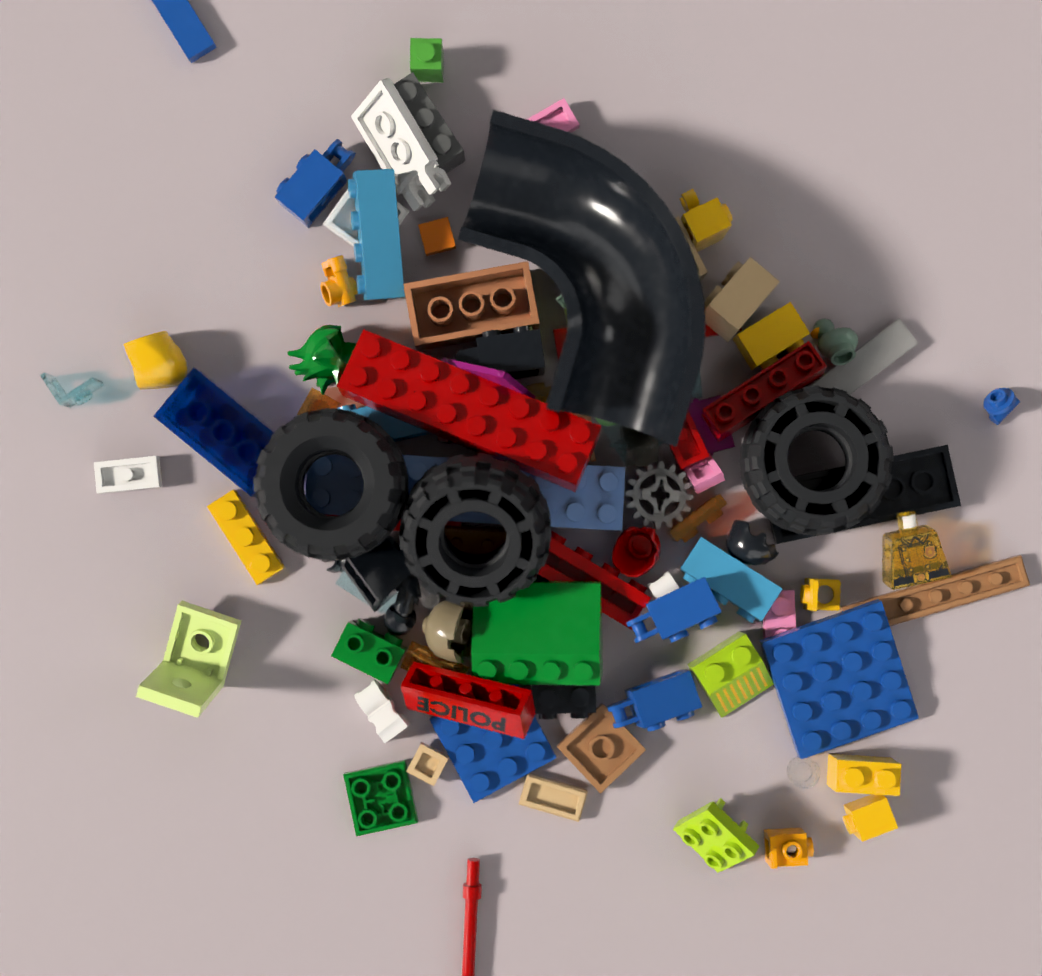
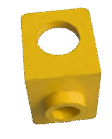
M804 578V584L800 588V602L803 603V609L810 611H838L840 609L841 581L836 579ZM823 585L829 586L833 591L832 600L826 604L818 601V588Z

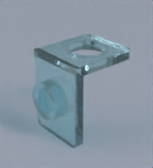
M45 372L40 375L58 404L69 408L75 404L82 405L93 398L92 393L104 385L101 380L92 377L66 394L55 376Z

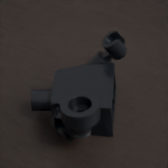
M389 535L378 546L357 557L335 560L334 565L327 569L328 572L337 573L343 568L374 612L379 610L398 592L396 602L388 608L384 615V625L389 632L398 636L406 635L412 630L417 619L413 608L414 604L418 605L421 589L418 577H415L409 571L405 564L404 552L392 536Z

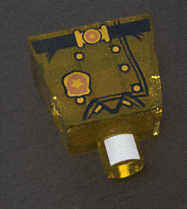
M915 511L898 513L896 516L899 530L884 533L882 536L883 583L892 590L951 578V572L936 530L927 525L918 526Z

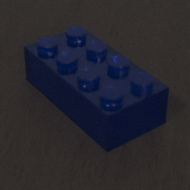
M193 367L153 417L248 495L256 498L254 477H256L258 467L257 460L262 449L266 447L272 438L270 436L275 430L208 375Z

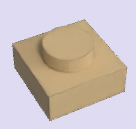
M421 742L406 772L434 786L449 756Z

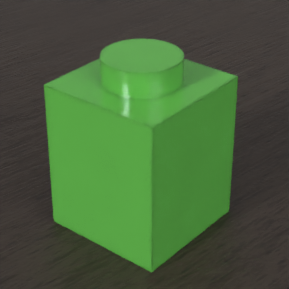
M410 38V72L414 73L419 82L444 83L442 39Z

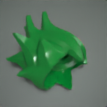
M323 325L310 335L302 348L287 351L289 356L303 359L299 364L289 365V369L295 370L296 376L305 375L303 378L304 382L317 378L316 386L320 387L321 395H324L331 383L336 382L338 385L357 343L344 342L341 326Z

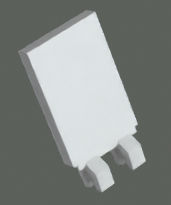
M391 79L380 80L351 117L381 168L394 169L397 195L403 194L413 211L419 210L422 206L427 208L435 201L432 194L438 189L440 192L445 191L451 185V182L445 170L437 167L439 164L436 154Z

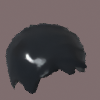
M734 520L726 540L727 550L732 557L744 564L756 566L765 565L778 556L779 552L776 551L775 544L768 545L766 543V533L762 532L754 536L750 533L748 522Z

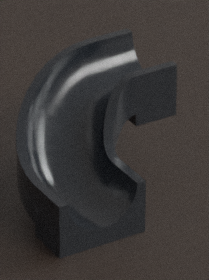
M493 110L480 174L466 219L461 226L458 240L530 261L543 269L559 288L567 311V332L547 397L546 409L556 412L577 413L602 419L643 432L666 444L677 446L700 371L706 329L704 297L699 272L691 248L678 222L651 186L626 163L607 150L566 131Z

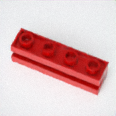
M807 341L703 408L701 417L719 443L753 421L759 412L774 399L789 391L806 387L820 378L827 365L810 341Z
M551 530L549 554L544 567H541L538 574L549 581H601L602 613L632 630V627H628L626 623L637 618L642 609L646 607V603L650 601L651 597L645 594L647 587L633 579L626 583L618 578L620 572L605 562L602 567L591 562L592 554L578 546L575 551L564 545L567 539Z

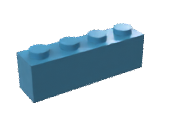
M394 169L357 170L352 174L353 179H348V193L350 199L355 198L356 211H351V225L353 231H358V243H354L355 262H360L361 275H357L356 278L358 294H363L364 300L405 297Z

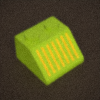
M740 631L687 664L721 718L774 685L760 655L747 635Z

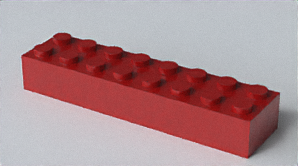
M363 329L337 385L343 397L476 452L491 454L494 459L503 462L507 459L518 465L520 470L575 493L601 433V426L569 412H556L546 409V403L365 329Z

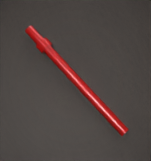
M479 858L467 859L466 883L463 884L462 897L465 899L462 976L475 975L478 900L481 899L482 884L479 883Z

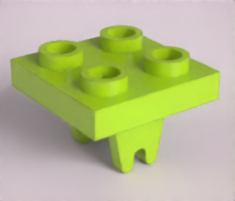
M722 798L716 803L712 801L681 818L673 828L682 838L683 842L691 846L704 859L705 863L718 873L754 856L760 847L745 832L749 825L745 820H742L738 825L722 810L726 803Z

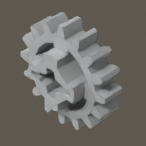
M663 461L658 462L657 469H654L651 463H647V472L644 473L642 470L637 469L635 473L638 479L628 480L633 489L626 491L624 494L632 497V501L626 504V507H635L636 512L632 517L636 519L642 516L644 518L642 521L643 526H647L650 521H653L654 529H660L661 522H664L667 528L672 527L671 519L674 518L681 522L683 517L680 512H690L691 508L685 502L686 500L694 499L693 495L686 494V489L690 488L692 483H683L682 479L686 475L685 472L678 475L674 473L676 465L672 464L667 470L664 469ZM654 475L652 485L648 488H640L646 478ZM667 477L675 482L678 490H673L667 484ZM658 486L661 487V492L666 493L667 496L666 499L660 501V505L657 504L656 498L651 497V493L657 491ZM639 500H645L651 507L652 515L642 508ZM671 502H678L676 508L670 514L664 516L665 507Z

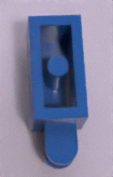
M336 139L323 155L315 149L310 155H304L296 166L297 171L290 179L285 178L276 190L275 198L279 204L308 228L347 183L343 172L353 161L356 153L352 150H346L342 146L343 142L339 139ZM334 156L340 160L336 166L330 162Z
M704 576L646 603L649 612L628 621L626 624L628 627H632L636 635L635 643H639L656 634H660L662 640L669 638L671 643L687 637L689 635L687 629L699 625L700 629H704L717 623L718 619L716 616L721 614L722 611ZM652 617L656 629L648 632L643 621Z
M683 669L624 690L627 699L607 706L608 712L612 711L615 720L612 723L614 728L636 723V726L644 729L647 728L648 731L663 728L666 726L665 721L675 717L677 721L690 718L695 715L694 710L702 708L691 671ZM630 706L632 715L627 717L624 707Z

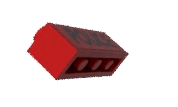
M413 661L401 684L406 708L409 710L525 739L536 714L532 690Z

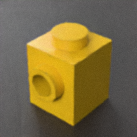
M871 794L843 805L847 814L843 816L847 831L850 835L854 834L862 842L898 829L889 802L883 795Z

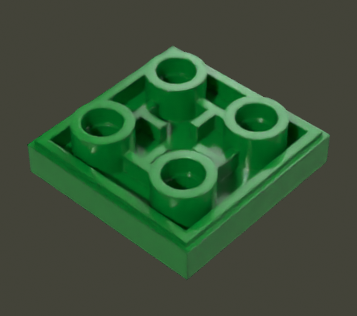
M406 759L343 774L356 837L418 823L409 773L406 772L408 769Z

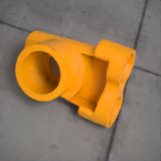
M340 255L321 263L325 277L328 278V281L321 282L320 285L325 303L328 306L337 304L338 307L355 302L354 295L358 294L357 283L353 277L348 276L346 270L348 268L344 256Z

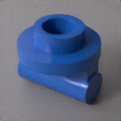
M998 388L991 391L985 397L983 406L990 415L989 419L994 424L999 425L1020 403V400L1011 389Z

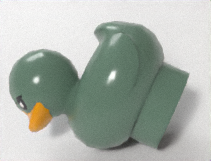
M825 318L818 320L814 324L810 336L819 339L818 349L823 356L830 358L834 365H844L855 358L858 335L851 328L841 327L835 329L833 322Z

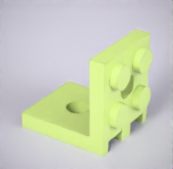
M181 601L177 605L164 659L139 685L136 697L198 718L224 687L242 620ZM196 634L205 635L209 640V647L200 646L196 642Z

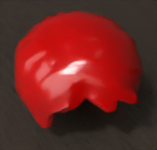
M632 526L620 534L612 551V562L619 572L628 577H639L648 573L655 566L660 558L661 545L654 528Z

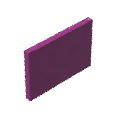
M448 358L442 359L443 362L534 399L536 397L505 371Z

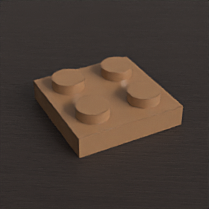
M603 702L596 708V713H590L589 718H585L557 745V748L600 794L646 751L645 747L625 726L620 728L613 727L612 723L615 722L613 714L608 712Z

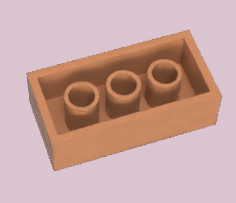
M528 261L403 284L414 346L417 351L476 341V338L482 337L483 332L490 330H501V334L514 333V328L531 325L533 330L539 329L540 322Z

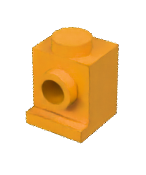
M802 828L764 829L765 861L771 869L784 866L808 865V857H813L814 847L812 838L807 837L806 832ZM790 845L796 846L795 853H786V850Z

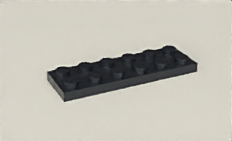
M948 445L895 455L891 465V482L880 500V504L861 522L846 530L902 518V516L920 515L961 506ZM845 466L794 476V478L807 489L826 490L835 486L841 480ZM770 521L775 544L819 536L797 534L782 529Z

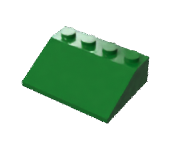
M534 581L528 588L525 587L523 590L517 591L516 597L503 603L496 600L489 602V606L473 607L472 676L504 684L600 686L603 676L601 581Z

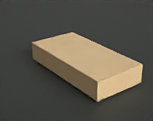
M529 773L526 775L519 805L579 822L588 790Z

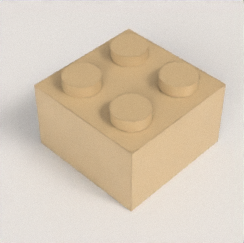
M751 257L744 264L738 261L721 284L724 288L722 289L717 285L705 299V324L729 342L780 281Z

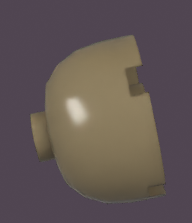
M444 600L438 603L431 610L430 614L424 618L422 631L425 634L426 642L431 652L437 657L451 662L463 663L462 657H469L471 655L473 603L461 602L460 605Z

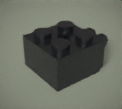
M531 325L514 328V333L501 334V330L485 331L482 333V337L476 338L477 347L461 349V351L458 350L455 353L454 360L505 371L514 379L543 376L545 373L540 329L533 330Z

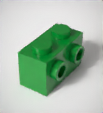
M358 618L357 622L349 621L331 657L389 684L407 650V647L401 645L403 639L389 632H386L385 636L373 631L375 625L361 618Z

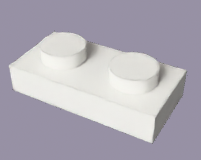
M160 456L94 462L97 494L162 487Z

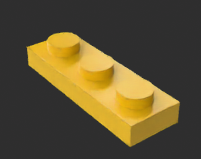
M231 490L207 506L257 585H260L285 568L236 490Z

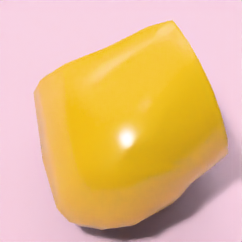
M167 331L156 332L124 344L133 367L134 380L140 390L164 389L179 386L185 382L188 371L187 361L181 349L175 344Z

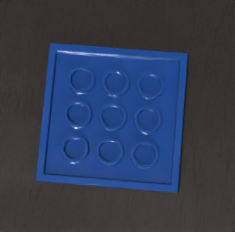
M879 599L759 640L797 756L801 760L919 719L883 603Z

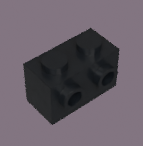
M531 685L535 713L539 714V719H557L558 714L570 713V718L582 719L589 718V713H596V686Z

